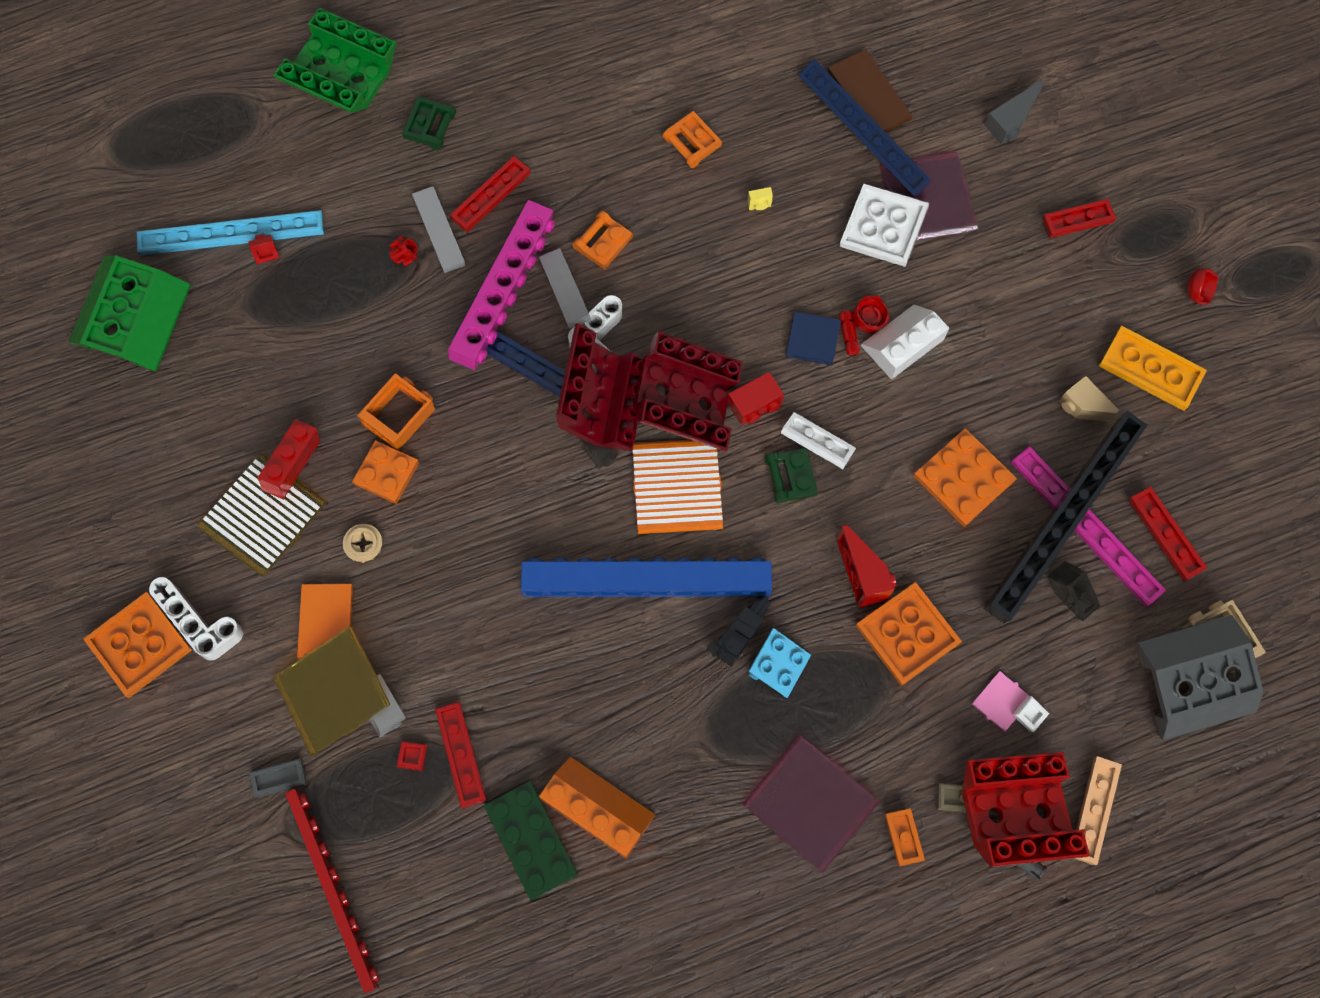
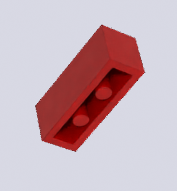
M294 420L257 477L263 491L284 500L320 443L317 428L300 420Z

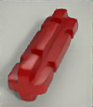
M849 310L840 312L839 320H841L840 324H842L841 329L844 343L846 344V352L849 356L859 354L860 347L857 342L855 324L852 321V312Z

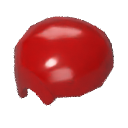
M1199 268L1189 277L1187 281V294L1191 301L1202 305H1208L1212 301L1218 283V275L1213 273V270Z

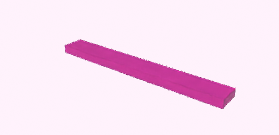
M1030 446L1011 461V464L1054 509L1069 487ZM1089 509L1074 531L1142 604L1148 607L1166 589Z

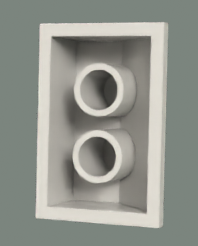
M913 305L864 341L861 346L892 380L945 339L949 327L934 311Z

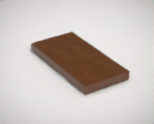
M866 49L828 67L827 72L885 132L911 121V113Z

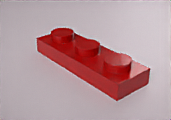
M1109 199L1044 214L1042 220L1049 238H1054L1114 223L1116 216Z

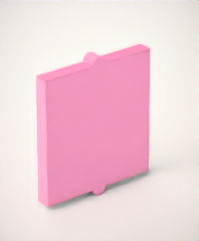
M999 671L972 705L986 716L985 719L987 721L991 720L1005 732L1016 719L1012 714L1029 695L1018 687L1019 684L1017 682H1012Z

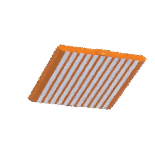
M690 439L634 442L633 490L634 496H636L638 534L723 529L720 493L722 481L719 475L717 448Z

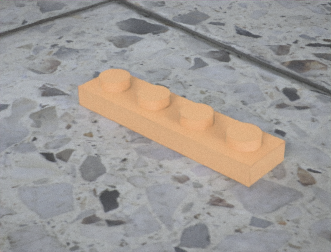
M1098 756L1094 757L1076 830H1084L1090 856L1074 859L1094 866L1098 865L1122 764Z

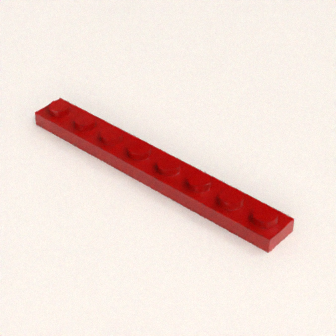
M293 789L285 793L362 989L364 993H370L379 988L377 984L380 981L378 971L374 965L370 966L367 959V956L370 955L368 946L364 940L360 941L357 934V931L360 930L356 917L349 914L347 906L350 905L346 892L339 889L337 881L340 880L335 866H330L327 857L330 856V852L325 841L321 842L317 834L320 831L319 824L316 818H311L308 808L311 807L309 799L305 793L301 794L300 791Z

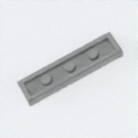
M434 187L412 193L443 272L447 273L466 266Z
M559 248L540 256V261L569 329L574 327L576 323L581 324L591 320L561 249Z

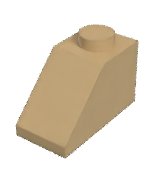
M1087 376L1066 391L1059 400L1065 412L1071 414L1076 419L1109 422L1119 411Z

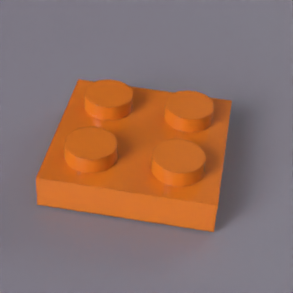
M375 440L352 482L364 490L397 504L419 461Z

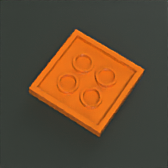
M966 428L913 475L964 528L1017 480Z
M916 582L855 625L900 686H903L962 643L961 639Z
M145 592L83 639L127 698L132 697L192 651L148 592Z

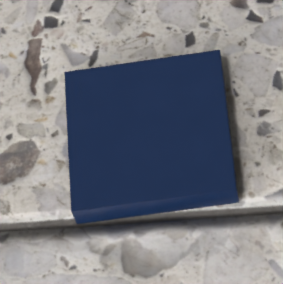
M795 311L786 357L832 365L841 320Z

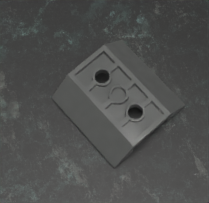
M1226 615L1136 642L1142 667L1151 669L1162 713L1154 715L1160 740L1170 739L1257 712L1264 691L1252 643L1233 615ZM1230 667H1234L1236 670V675L1232 680H1228L1226 676L1227 670ZM1186 681L1188 683V691L1181 695L1178 689L1181 682Z

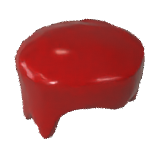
M879 295L863 297L852 311V321L855 327L865 333L878 332L890 320L889 311Z

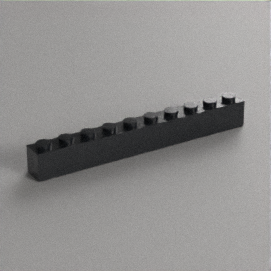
M1126 411L1117 418L983 608L985 611L1003 624L1012 620L1148 426L1146 423L1129 411Z

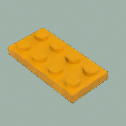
M1122 325L1099 364V367L1183 411L1188 408L1207 371Z

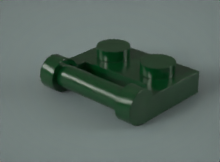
M417 97L402 132L403 138L428 145L434 150H441L443 137L450 120L455 117L456 109L450 105ZM440 113L443 116L435 135L431 136L429 132L437 114Z
M806 448L783 453H771L764 457L766 465H769L776 492L774 494L776 503L817 496L818 490ZM783 462L791 491L788 492L784 489L778 466L779 463Z

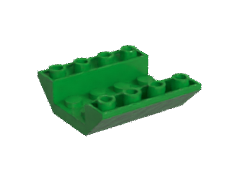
M319 7L308 23L311 32L310 38L293 62L284 58L273 74V77L350 113L367 109L390 73L397 45L396 41ZM318 60H325L323 65H315ZM357 77L364 78L362 82H353V80Z
M116 255L104 256L69 343L89 350L95 349L157 372L191 285L159 269ZM135 280L134 289L126 291L125 286L127 282ZM117 324V332L113 335H108L109 326Z

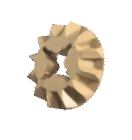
M355 525L346 532L343 538L344 552L353 561L364 563L365 561L374 560L375 556L381 553L382 537L380 532L372 525ZM363 535L366 541L370 542L369 545L365 546L364 552H362L360 546L355 545L362 541Z

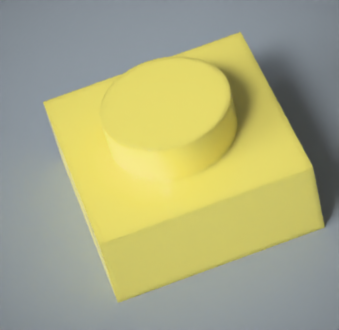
M771 187L748 191V209L764 210L767 207H771L773 198Z

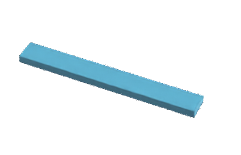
M321 210L137 231V252L142 256L249 243L248 241L255 240V235L264 233L265 237L271 235L273 240L324 234L323 213Z

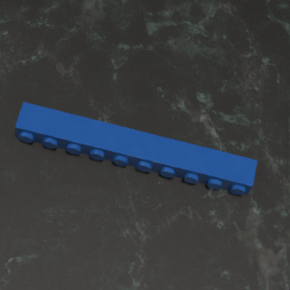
M530 558L528 562H522L521 592L523 597H758L759 595L770 597L772 592L771 561H765L763 558H753L750 561H741L739 558H728L726 561H716L714 558H704L701 561H691L689 558H679L676 561H666L664 558H654L652 561L629 558L626 562H617V559L605 558L602 559V562H592V559L580 558L577 562H567V559L555 558L553 562H543L539 558Z

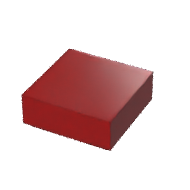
M401 741L397 767L423 771L428 745Z

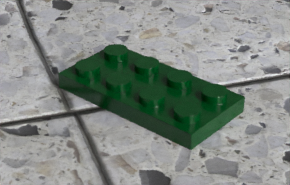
M530 781L484 805L530 901L578 876Z

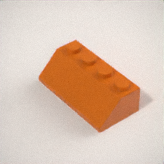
M569 757L553 775L539 796L541 801L625 859L628 858L655 817V814L572 757Z

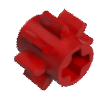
M400 236L389 244L391 247L389 250L390 258L397 264L403 262V265L406 267L418 258L416 255L418 247L410 238L404 240V237Z

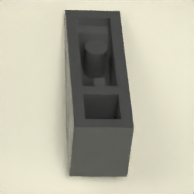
M1042 80L989 113L985 127L1000 144L1007 140L1012 141L1020 134V129L1044 85Z

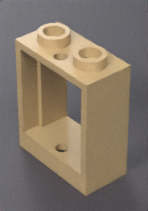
M1220 600L1208 607L1210 612L1203 615L1199 611L1187 618L1189 623L1182 627L1185 628L1206 622L1220 614L1222 616L1233 615L1251 641L1255 658L1266 653L1233 600L1225 604ZM1230 667V668L1227 670V673L1230 672V671H1232V670H1234L1235 668H1234V667Z

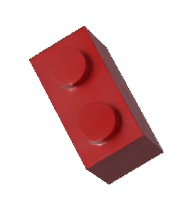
M770 372L730 392L727 404L742 426L747 422L749 424L756 422L761 418L762 414L768 411L772 413L782 406L784 394Z

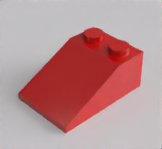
M848 525L842 526L836 542L858 609L886 602L896 586L893 572H889L887 565Z

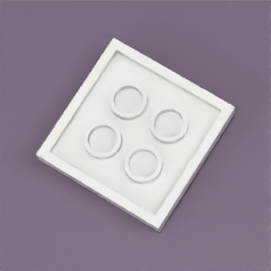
M863 184L840 241V247L906 267L929 208V203Z

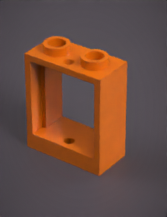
M395 373L357 416L363 426L393 449L399 451L432 414L435 408L430 394L424 390L418 391L414 388L415 385L410 379L405 376L401 378ZM400 390L422 407L397 434L375 417Z

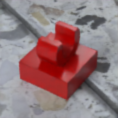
M261 233L255 235V240L248 241L257 264L279 258L278 250L271 235L265 237V234Z

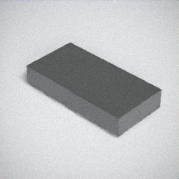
M301 758L249 772L253 795L256 799L307 785Z

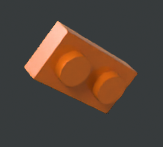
M911 808L885 814L898 867L925 861Z

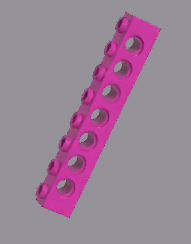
M530 200L527 201L448 348L449 360L476 370L479 363L483 364L488 351L486 349L488 345H492L495 342L498 326L504 324L507 318L506 311L508 307L514 305L518 288H522L526 282V272L534 267L537 251H542L546 242L545 236L547 232L551 233L554 228L555 220H553L552 209ZM501 283H507V284H509V285H507V286H501L500 284H501ZM491 302H498L499 304H497V305H492V304H490V303H491ZM486 320L489 323L482 324L480 321ZM473 339L479 340L478 343H471L469 341Z

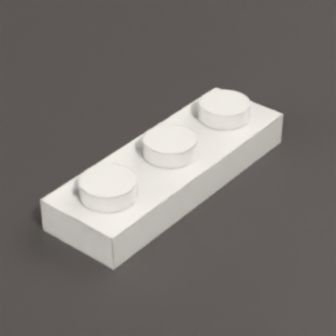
M795 412L781 431V434L841 469H844L856 449L854 446Z

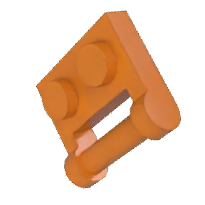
M694 111L672 125L662 135L664 140L670 142L687 160L686 163L690 168L696 167L701 160L722 146L720 138ZM681 133L697 152L693 154L676 135Z
M601 210L596 215L597 219L580 238L574 240L572 246L605 270L633 238V233L610 218L605 211ZM603 225L606 226L608 229L591 248L588 247L586 244Z

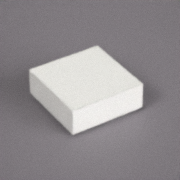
M1027 696L1012 715L1029 732H1034L1049 713L1032 696Z

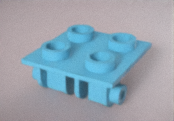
M772 628L749 669V676L755 680L760 679L788 698L811 654Z

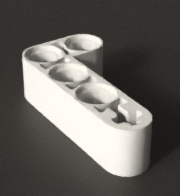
M156 578L150 584L149 592L195 652L209 661L218 659L242 639L244 635L242 626L230 617H223L209 627L179 588L167 578ZM165 589L167 593L172 597H165L164 592L162 590ZM179 605H183L182 612L175 614V609ZM198 623L197 630L193 633H189L190 627L193 624ZM229 626H234L233 632L228 636H224L225 629ZM209 642H213L212 649L204 652V646Z

